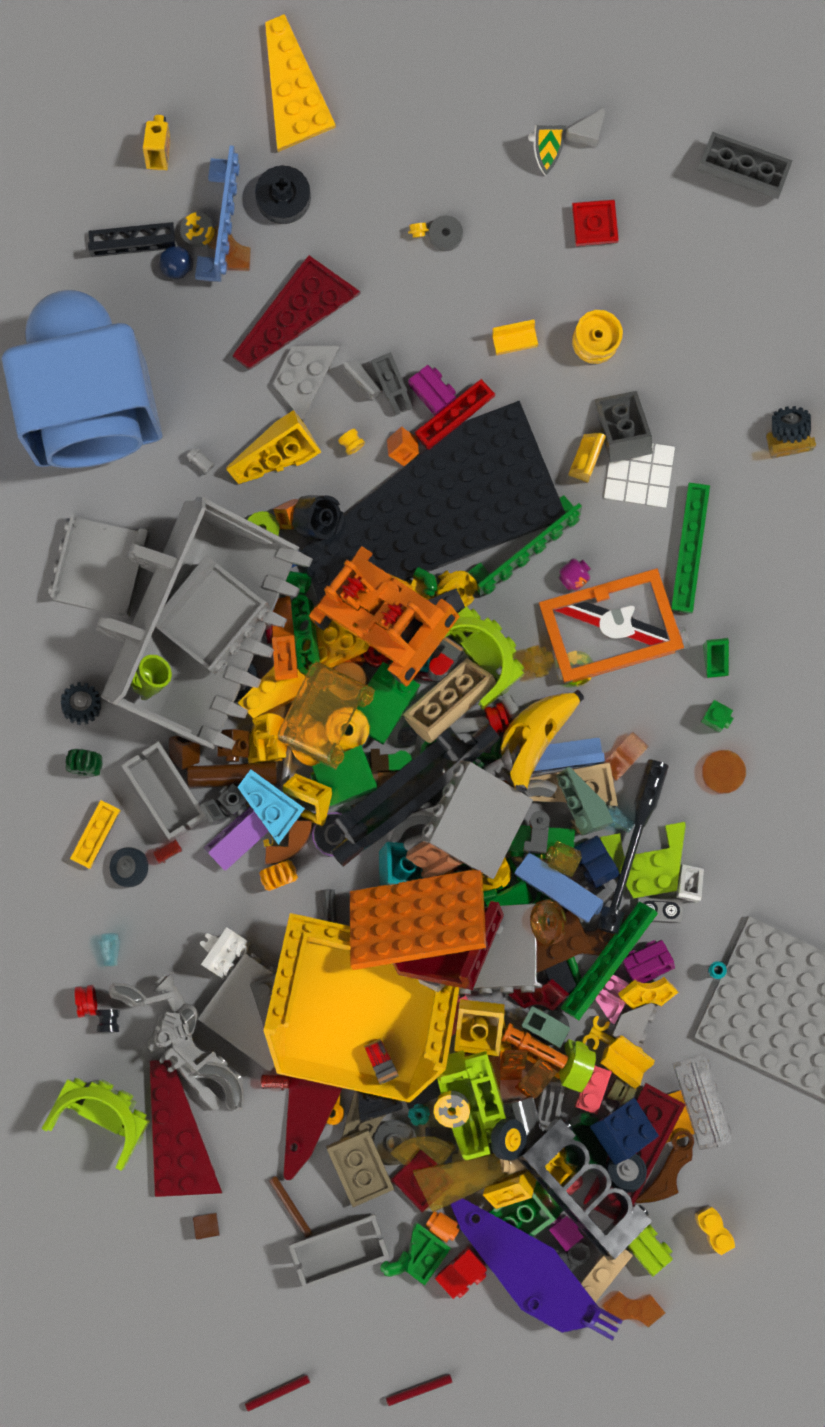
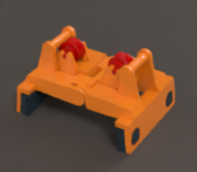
M361 546L351 561L346 560L344 562L345 566L333 582L324 588L325 595L310 613L309 617L316 626L324 631L333 620L362 641H366L368 645L393 661L388 671L397 681L407 687L460 616L452 605L443 599H440L434 605L375 566L377 561L372 552ZM415 618L422 622L423 625L407 644L400 635L411 620Z

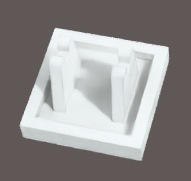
M227 927L219 938L207 933L205 937L208 939V942H200L201 946L208 952L201 965L224 980L227 979L243 955L247 953L248 947L251 944Z

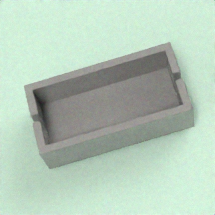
M158 741L142 752L146 757L145 760H142L137 755L121 766L168 840L172 842L188 831L186 829L187 826L192 829L208 818L200 808L199 802L165 749Z
M375 1213L289 1244L295 1265L300 1264V1262L302 1265L298 1267L297 1272L303 1290L390 1259L384 1237H378L382 1235Z

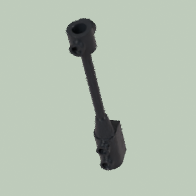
M651 759L646 762L634 804H636L635 827L610 907L603 906L597 929L615 935L619 933L624 912L619 910L643 828L646 826L653 811L657 808L669 765Z

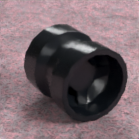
M97 1010V1016L100 1019L97 1025V1032H119L117 1018L120 1016V1010Z

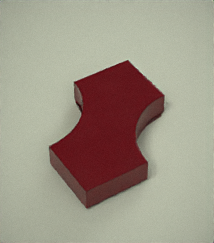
M553 979L543 983L542 988H535V992H521V989H513V993H508L523 1009L531 1005H543L553 1011L569 994Z

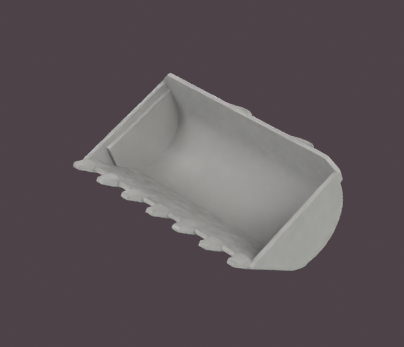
M196 497L195 501L184 502L163 553L136 544H132L127 558L140 564L139 567L154 574L132 625L109 617L107 619L100 617L96 627L98 632L123 642L101 697L109 703L175 732L179 737L214 749L215 746L232 749L235 741L221 732L228 715L246 718L248 710L234 703L241 685L258 688L261 680L247 672L254 654L271 658L274 649L260 642L267 624L284 628L287 621L286 618L273 612V609L280 594L297 597L300 590L286 582L287 576L293 564L310 567L313 559L299 552V547L203 497ZM206 555L211 557L219 566L271 606L268 616L263 621L257 623L254 633L249 638L243 640L240 650L235 655H231L226 661V667L215 675L155 627L166 603ZM147 655H158L165 659L171 667V681L158 694L144 701L139 694L133 691L130 684L141 659Z

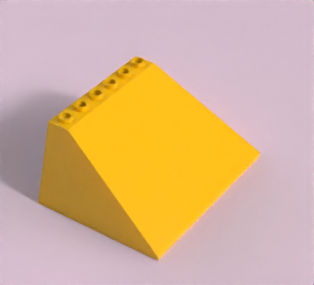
M290 913L263 1030L277 1074L411 1102L446 1070L459 987L446 985L437 992L420 984L418 979L399 976L393 964L353 970L350 965V926ZM379 1038L399 1077L382 1085L378 1081L364 1048L365 1045Z

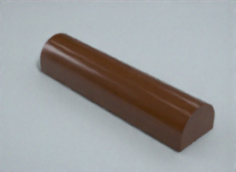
M276 762L188 766V786L190 789L225 787L226 785L230 787L232 784L239 786L250 769L270 784L277 785Z

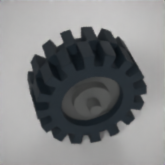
M789 406L785 407V410L782 408L778 409V412L775 411L774 415H772L773 437H777L778 441L783 439V443H787V441L794 443L795 440L799 443L802 442V439L806 440L807 436L811 434V414H808L807 410L803 411L802 407L796 409V406H792V409H789Z

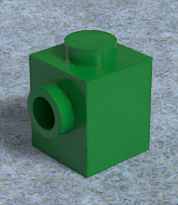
M713 700L701 723L720 733L723 728L728 729L734 719L731 716L733 710Z

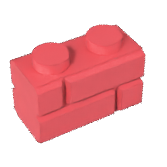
M595 1066L582 1093L579 1092V1097H577L574 1107L598 1114L612 1072Z

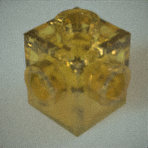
M539 645L527 648V652L523 656L524 659L521 660L524 672H528L530 677L536 676V678L548 675V672L552 669L551 664H554L551 651L547 652L545 646L540 648ZM540 656L542 658V662L536 663L534 661V658Z

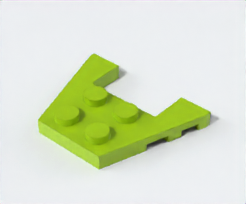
M685 822L665 825L669 848L635 854L626 883V888L632 899L677 891ZM620 833L602 836L600 840L614 861L620 875L625 859Z

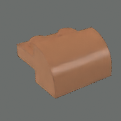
M426 842L411 848L406 855L408 860L423 869L421 874L423 878L441 876L463 864L461 861Z

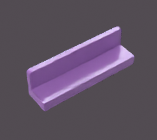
M250 806L244 814L237 816L214 837L204 849L223 870H227L269 831Z

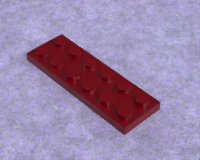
M645 1082L636 1101L659 1135V1137L636 1153L646 1165L647 1180L686 1104ZM607 1155V1158H606V1165H607L608 1161L610 1160L609 1155ZM597 1176L583 1204H586L599 1190L600 1182ZM644 1184L638 1190L627 1193L632 1200V1205L636 1202ZM608 1194L594 1210L615 1220L620 1214L621 1205L617 1197Z

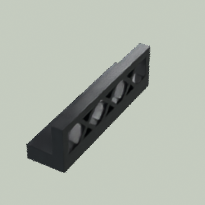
M173 222L88 231V249L91 257L166 250L169 247H176ZM162 229H170V234L157 235ZM142 231H146L149 235H151L136 237L138 233ZM123 233L129 237L124 239H115L118 234ZM94 236H104L108 240L94 241Z

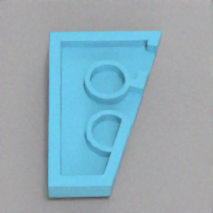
M251 769L238 786L240 792L279 845L305 808Z

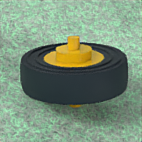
M510 1118L500 1120L495 1125L491 1135V1147L494 1154L498 1158L508 1161L516 1160L522 1155L527 1141L526 1130L523 1124L518 1120Z

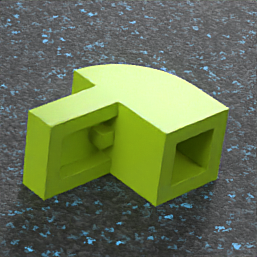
M568 1039L564 1048L566 1055L569 1057L564 1068L559 1071L561 1084L564 1087L582 1093L592 1076L596 1054L590 1051L584 1043Z

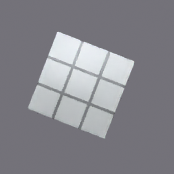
M652 443L653 454L611 463L609 461L604 499L666 508L675 447Z

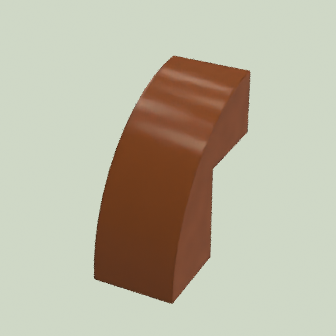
M295 821L289 830L288 847L266 846L265 864L276 865L290 860L299 854L310 838L312 821Z

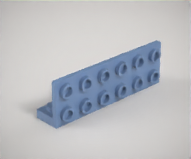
M232 145L229 146L228 160L215 158L210 160L208 180L225 184L215 258L197 257L196 280L221 282L222 274L226 275L227 262H225V257L229 254L230 246L228 235H231L232 222L230 220L231 215H234L235 209L233 196L237 194V183L235 182L236 176H239L240 171L239 155L235 153V148Z

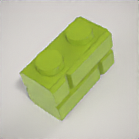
M649 1224L630 1243L628 1248L653 1277L673 1260L670 1256L673 1251L664 1241L661 1244L655 1238L658 1233Z

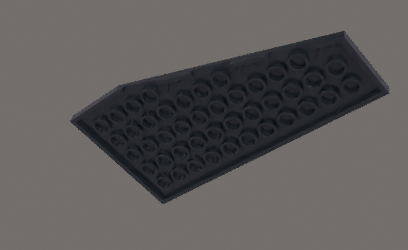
M519 400L464 421L430 450H425L345 514L342 528L338 534L333 535L329 539H314L300 552L313 559L310 567L306 568L320 601L325 595L324 588L333 582L345 566L344 562L346 560L351 561L361 546L372 552L377 561L375 566L388 574L406 581L414 578V572L418 567L427 572L433 571L551 526L566 513Z

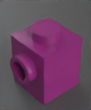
M566 1214L560 1215L548 1228L565 1251H568L584 1238L578 1230L579 1227Z

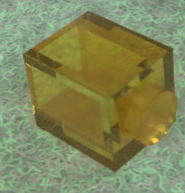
M556 841L554 847H549L545 856L548 867L570 877L573 876L582 858L581 851L559 841Z

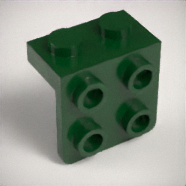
M580 1113L578 1116L568 1120V1123L573 1128L572 1132L576 1135L572 1140L581 1142L589 1152V1164L601 1165L606 1169L607 1152L590 1127L599 1119L594 1118L590 1113ZM566 1146L564 1162L567 1165L577 1167L579 1160L576 1151Z

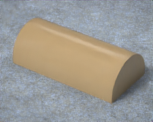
M466 658L409 708L403 716L422 739L432 743L496 685V681L492 674Z

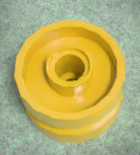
M593 310L582 316L572 335V346L579 358L590 364H601L612 358L623 336L620 321L612 313L605 310Z

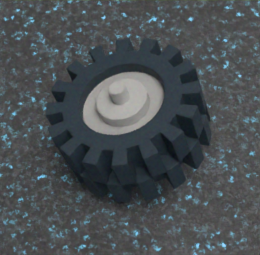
M77 682V686L71 684L70 689L66 688L64 694L62 693L61 709L66 719L69 718L73 724L76 721L77 725H81V722H84L85 725L89 724V720L93 722L95 716L98 717L99 710H101V699L98 690L95 691L94 686L89 687L88 683H84V686L81 685V682Z

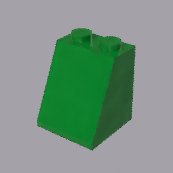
M362 745L312 766L314 772L310 773L312 780L332 789L329 809L371 794L377 789Z

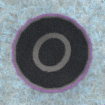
M338 812L327 813L325 824L321 826L315 823L312 831L313 841L317 849L331 857L333 856L331 850L345 840L344 836L333 824L342 815Z

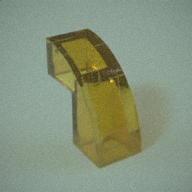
M416 1137L401 1143L390 1154L403 1165H408L421 1149L436 1163L442 1165L457 1146L438 1137Z

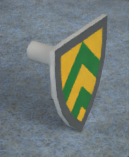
M535 125L534 133H530L528 136L529 141L534 142L535 157L544 175L550 172L560 156L566 125Z

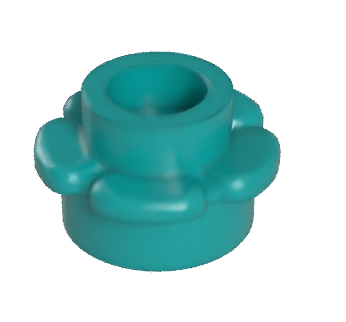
M416 1104L413 1108L409 1109L408 1117L411 1118L412 1124L416 1126L420 1124L425 1125L429 1121L430 1110L427 1106L424 1107L423 1104ZM420 1112L422 1114L421 1117H418L417 1113Z

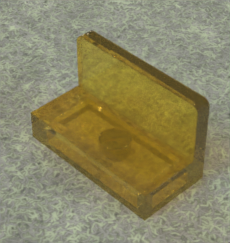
M772 432L766 434L771 459L813 451L816 447L815 437L807 436L806 440L802 439V442L799 443L797 440L794 443H790V441L783 443V439L778 441L777 437H773Z

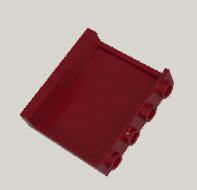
M490 901L488 908L484 907L486 948L393 963L399 976L473 990L504 917L499 902Z

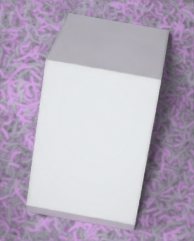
M682 864L675 898L692 902L701 901L703 868Z

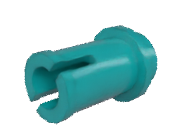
M716 961L709 966L708 973L715 979H721L726 975L727 968L724 963ZM715 967L720 968L719 974L714 972Z

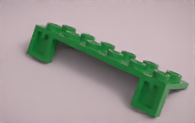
M563 495L560 501L566 514L491 574L481 562L472 568L468 573L477 581L478 590H475V592L480 597L483 594L489 595L496 589L495 585L501 580L505 582L513 575L512 571L517 567L521 569L530 561L529 557L534 553L538 555L547 547L545 544L550 540L556 541L559 539L566 527L572 528L580 521L582 505L578 503L576 506H573Z

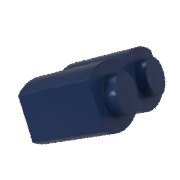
M597 835L574 847L576 854L573 855V858L578 867L583 866L585 869L583 875L588 884L593 883L597 888L620 876L614 861Z

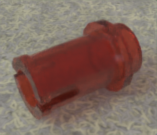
M175 839L160 849L157 847L153 854L159 864L162 862L166 863L165 860L182 852V849Z
M262 1074L261 1088H281L282 1091L289 1089V1076Z

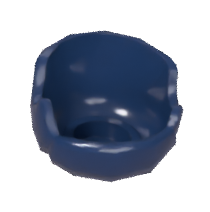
M179 246L169 247L160 255L159 268L170 279L184 278L193 269V258L187 250Z

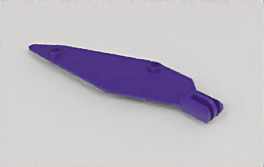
M458 1195L450 1197L449 1201L461 1231L522 1311L561 1333L588 1327L613 1341V1335L595 1326V1324L598 1322L617 1333L618 1327L599 1316L603 1314L619 1324H622L623 1320L598 1307L554 1248ZM475 1214L480 1216L478 1223H474L472 1220Z

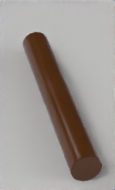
M277 1176L270 1179V1184L304 1237L307 1238L313 1234Z

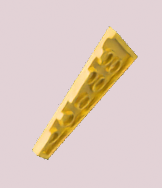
M285 14L265 22L278 152L336 128V124Z

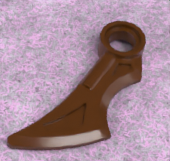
M678 1128L672 1133L670 1139L673 1149L658 1176L638 1196L635 1203L656 1202L679 1193L677 1188L678 1173L685 1164L692 1161L694 1137L689 1130ZM687 1135L688 1143L684 1146H679L676 1143L678 1136Z

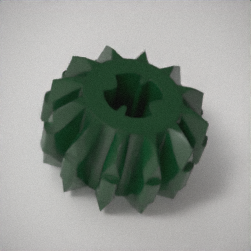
M71 749L68 751L65 759V768L68 772L79 776H98L103 765L102 755L95 751Z

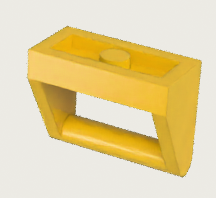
M590 433L583 435L568 473L569 476L587 483L589 482L606 438L604 434Z
M295 773L283 785V793L294 801L298 798L315 805L316 814L304 809L300 817L323 826L332 797V789Z
M527 1169L515 1172L493 1181L484 1188L483 1196L495 1209L532 1198L536 1179Z

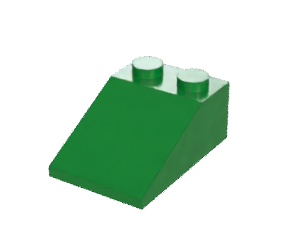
M384 662L378 668L354 707L367 717L370 725L369 737L384 745L415 698L421 685L412 680L406 687L395 679L388 671L390 666Z
M536 1180L532 1198L498 1209L493 1208L489 1213L533 1237L554 1222L563 1212V1209Z

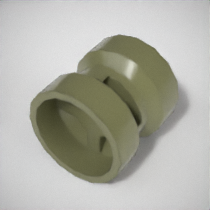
M616 1078L606 1097L612 1101L617 1100L622 1104L632 1099L637 1089L624 1085L622 1080Z

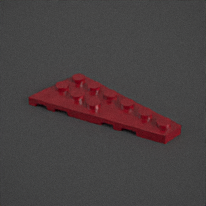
M308 255L232 355L233 359L247 369H253L359 296L361 291Z
M159 1060L150 1061L155 1197L223 1193L177 1069L173 1072H168V1068L172 1065L170 1060H165L162 1064H160Z

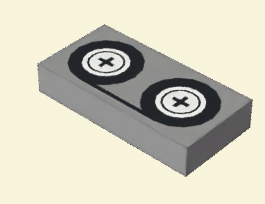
M638 898V903L640 901L658 913L653 921L682 922L683 900Z

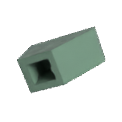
M533 1006L530 1007L520 1026L558 1048L561 1047L570 1030L568 1026Z

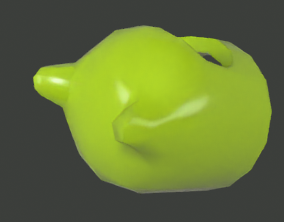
M147 655L141 659L130 686L134 692L141 696L142 700L147 701L152 696L158 694L171 681V667L162 657Z

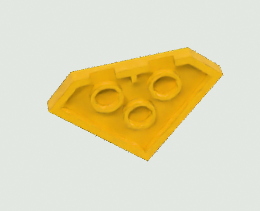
M333 620L325 631L316 626L320 669L316 675L367 652L370 645ZM310 640L305 642L303 651L310 648Z

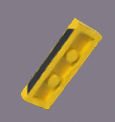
M100 800L70 859L91 869L121 810Z

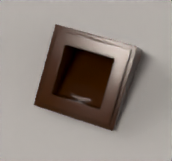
M217 1213L193 1217L196 1240L220 1235Z

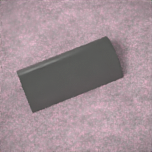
M712 132L698 171L779 199L793 160Z

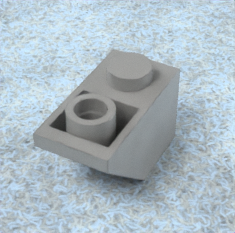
M649 1003L620 1014L611 1036L617 1038L622 1035L635 1046H638L639 1043L643 1044L647 1035L645 1027L648 1022L652 1023L656 1011L653 1010L655 1005Z

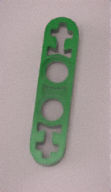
M301 594L297 595L291 602L297 665L299 671L303 674L314 676L320 669L316 625L309 617L314 609V605L310 598ZM308 620V627L305 630H301V623ZM310 640V648L303 651L304 642Z

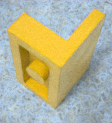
M535 320L492 328V339L496 356L538 347Z
M620 1035L604 1049L600 1063L636 1089L641 1085L643 1074L654 1065L655 1060L624 1036Z

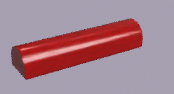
M480 379L415 431L416 437L426 449L430 450L495 397V393Z

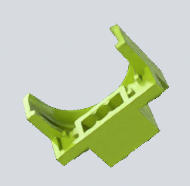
M466 606L458 613L460 617L444 638L450 635L457 644L464 648L463 651L472 662L493 675L496 685L478 703L482 710H484L500 695L506 694L510 687L523 677L524 672L522 670L524 667L515 658L516 644L509 636L504 637L501 633V626L495 620L491 621L488 617L485 620H481L480 615L474 609L470 610ZM467 632H471V633H472V634H471L470 636H468V637L465 636V635L467 634Z
M464 1050L448 1054L446 1070L437 1078L441 1094L448 1091L460 1092L469 1100L471 1106L470 1115L466 1123L460 1127L452 1128L457 1145L465 1160L490 1154L489 1143H491L492 1131L500 1120L506 1119L492 1063L489 1061L487 1051L466 1057ZM453 1107L448 1108L450 1111L456 1110Z
M76 1077L74 1080L67 1079L41 1129L46 1132L48 1130L52 1131L62 1112L66 1108H71L86 1119L117 1135L125 1137L124 1148L115 1167L120 1171L125 1170L134 1150L141 1143L144 1137L143 1133L150 1122L146 1119L147 1114L137 1109H134L132 1112L136 1101L132 1099L134 1095L124 1090L117 1092L112 1089L113 1084L103 1079L91 1082L89 1087H85L87 1083Z

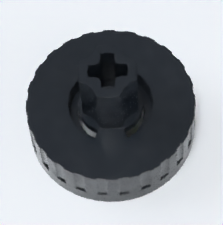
M284 165L269 168L259 177L255 187L258 209L271 222L277 224L293 223L302 218L309 209L311 203L310 185L303 173L296 168Z

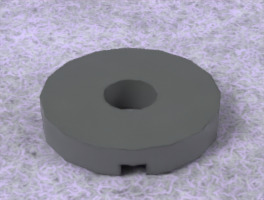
M400 1120L387 1121L380 1125L374 1134V1144L384 1163L401 1165L410 1160L416 1152L417 1136L413 1128L406 1122ZM392 1136H398L402 1141L398 1149H392L389 1146V1139Z

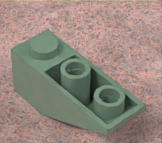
M570 767L565 768L556 775L558 784L563 791L567 805L582 836L603 830L613 823L606 803Z

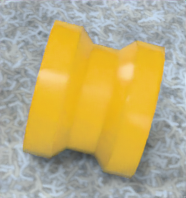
M355 428L343 434L338 440L341 445L345 446L348 455L354 454L365 445V441L358 437V432Z

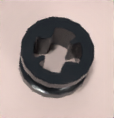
M403 727L398 732V742L404 747H411L417 741V733L411 727ZM411 732L413 740L411 742L409 740L403 742L402 733L407 734Z

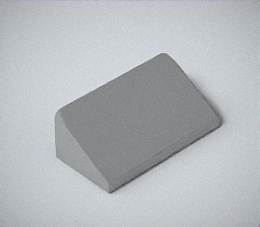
M351 360L343 364L344 372L371 400H374L383 392L382 387L358 361Z

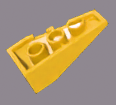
M293 410L271 425L226 467V470L238 484L263 477L268 472L275 470L277 472L283 471L284 467L294 464L296 466L302 465L320 454L321 450L304 422Z

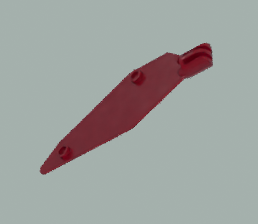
M290 1076L284 1159V1178L286 1180H292L311 1157L343 1088ZM297 1144L298 1148L295 1151L294 1146Z

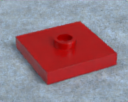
M615 200L572 203L576 246L618 243Z

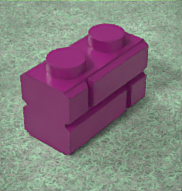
M426 365L408 380V385L435 416L456 399V391L449 383L447 385L444 384L441 380L442 375L437 368L434 367L432 369L429 365Z
M656 940L650 941L645 945L644 949L630 951L623 960L624 968L631 981L636 980L641 983H646L675 969L674 960L663 940L658 942Z

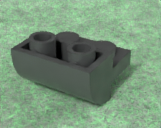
M533 1096L503 1104L506 1118L518 1120L523 1124L527 1135L525 1147L542 1132Z

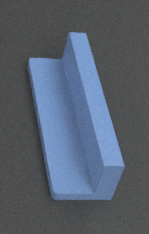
M600 738L549 744L532 774L562 770L567 767L577 768L604 763L605 757L604 752L602 753Z
M530 852L515 871L517 877L586 922H589L594 914L598 915L603 909L602 899Z

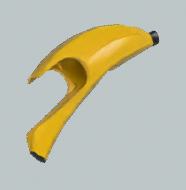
M576 690L574 693L548 696L534 702L524 709L505 731L500 748L501 754L503 755L508 749L511 754L515 753L516 755L520 752L510 772L513 785L518 791L528 790L531 775L546 748L575 711L579 703L584 700V696L579 690Z

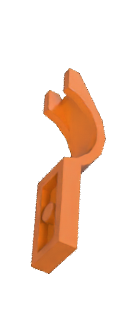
M291 596L278 598L273 612L287 619L284 628L273 626L272 629L276 681L298 678Z

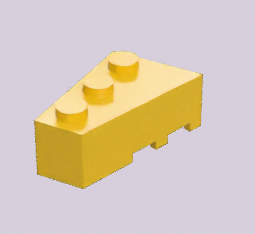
M273 666L261 679L259 687H253L238 702V705L247 709V714L254 719L267 713H273L292 701L312 693L316 686L299 670L298 678L276 681Z

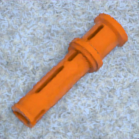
M511 1023L508 1024L501 1038L502 1042H509L518 1047L519 1051L527 1050L561 1069L564 1068L569 1057L531 1038L529 1032L524 1033L514 1028ZM537 1048L553 1055L554 1057L549 1056L548 1054L538 1050Z

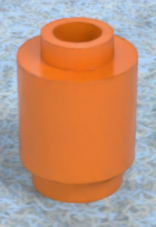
M433 1211L425 1224V1227L429 1228L428 1231L446 1243L449 1239L453 1241L460 1230L457 1228L458 1223L442 1212L437 1213Z

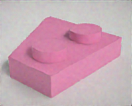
M612 975L595 998V1001L612 1024L616 1023L626 1004L618 993L630 984L615 975Z

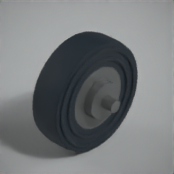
M121 848L111 858L109 866L110 875L120 886L135 887L141 884L147 876L148 860L145 854L137 848Z

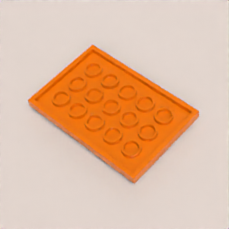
M475 869L400 882L394 885L350 891V965L353 970L486 948L483 876L481 870Z

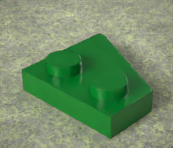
M415 1222L405 1271L425 1286L451 1248Z

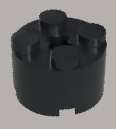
M329 495L301 496L294 508L293 528L303 537L312 539H329L333 535L338 534L344 520L343 512L339 508V501Z

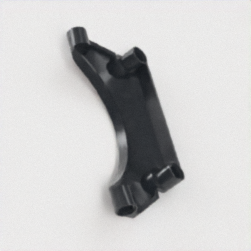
M487 723L472 735V739L465 743L451 727L445 730L435 739L436 741L351 811L347 810L333 822L345 838V840L331 850L335 859L344 867L357 855L392 831L450 782L453 776V769L460 761L473 763L482 753L500 739L497 732Z

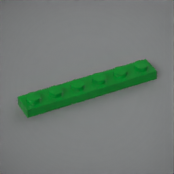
M688 483L671 603L672 611L693 613L710 485Z
M639 901L620 927L618 935L613 936L561 1006L565 1013L578 1021L581 1019L658 913L653 908Z

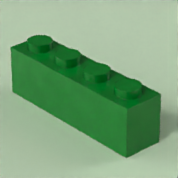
M520 825L507 853H511V857L523 858L524 854H528L523 852L524 842H530L532 829L530 826ZM549 827L546 854H531L539 859H546V856H555V860L568 861V857L572 858L574 853L575 829Z

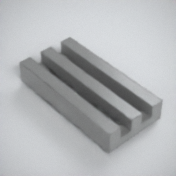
M543 1080L537 1110L541 1125L548 1126L551 1123L549 1121L556 1086L560 1087L554 1120L560 1117L565 1087L562 1086L561 1082ZM549 1084L551 1085L544 1121L541 1120L547 1085Z

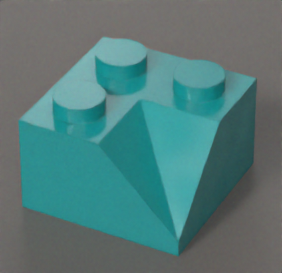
M386 842L380 849V886L423 879L421 877L423 869L406 858L408 850L405 849L404 843Z

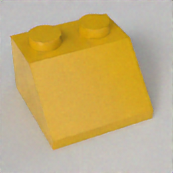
M460 999L454 1051L464 1050V1052L475 1054L487 1051L488 1055L499 1056L505 1004Z

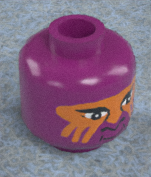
M572 558L560 568V576L558 578L568 590L573 589L577 591L590 580L591 577L588 571L591 568L583 559L579 562L577 559Z

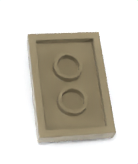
M368 1128L326 1146L352 1207H356L394 1190Z

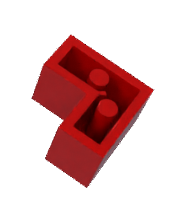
M467 1246L435 1276V1280L452 1299L456 1296L460 1299L469 1291L468 1285L471 1286L473 1283L478 1285L485 1279L487 1267Z

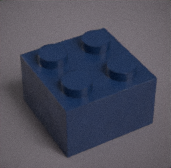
M635 1098L620 1104L590 1126L614 1165L629 1159L659 1137Z

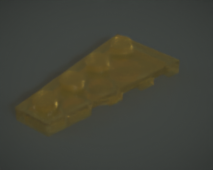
M495 1154L413 1170L432 1212L512 1175L502 1172L500 1158Z

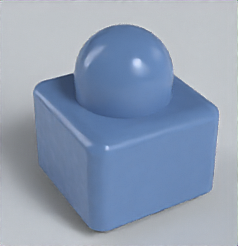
M62 290L51 293L41 299L29 314L25 330L26 344L11 347L2 355V365L17 436L35 465L59 468H82L101 465L124 458L136 452L142 445L162 439L163 435L147 363L133 329L124 323L112 324L111 318L104 306L94 297L84 292Z

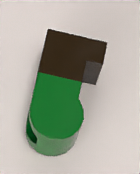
M380 749L370 750L372 773L399 772L412 761L411 755L406 751L401 750L395 754H380Z

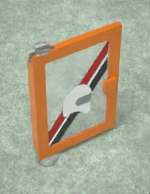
M658 568L539 602L559 666L555 668L558 681L563 680L564 684L574 683L690 648V640L686 628H678Z

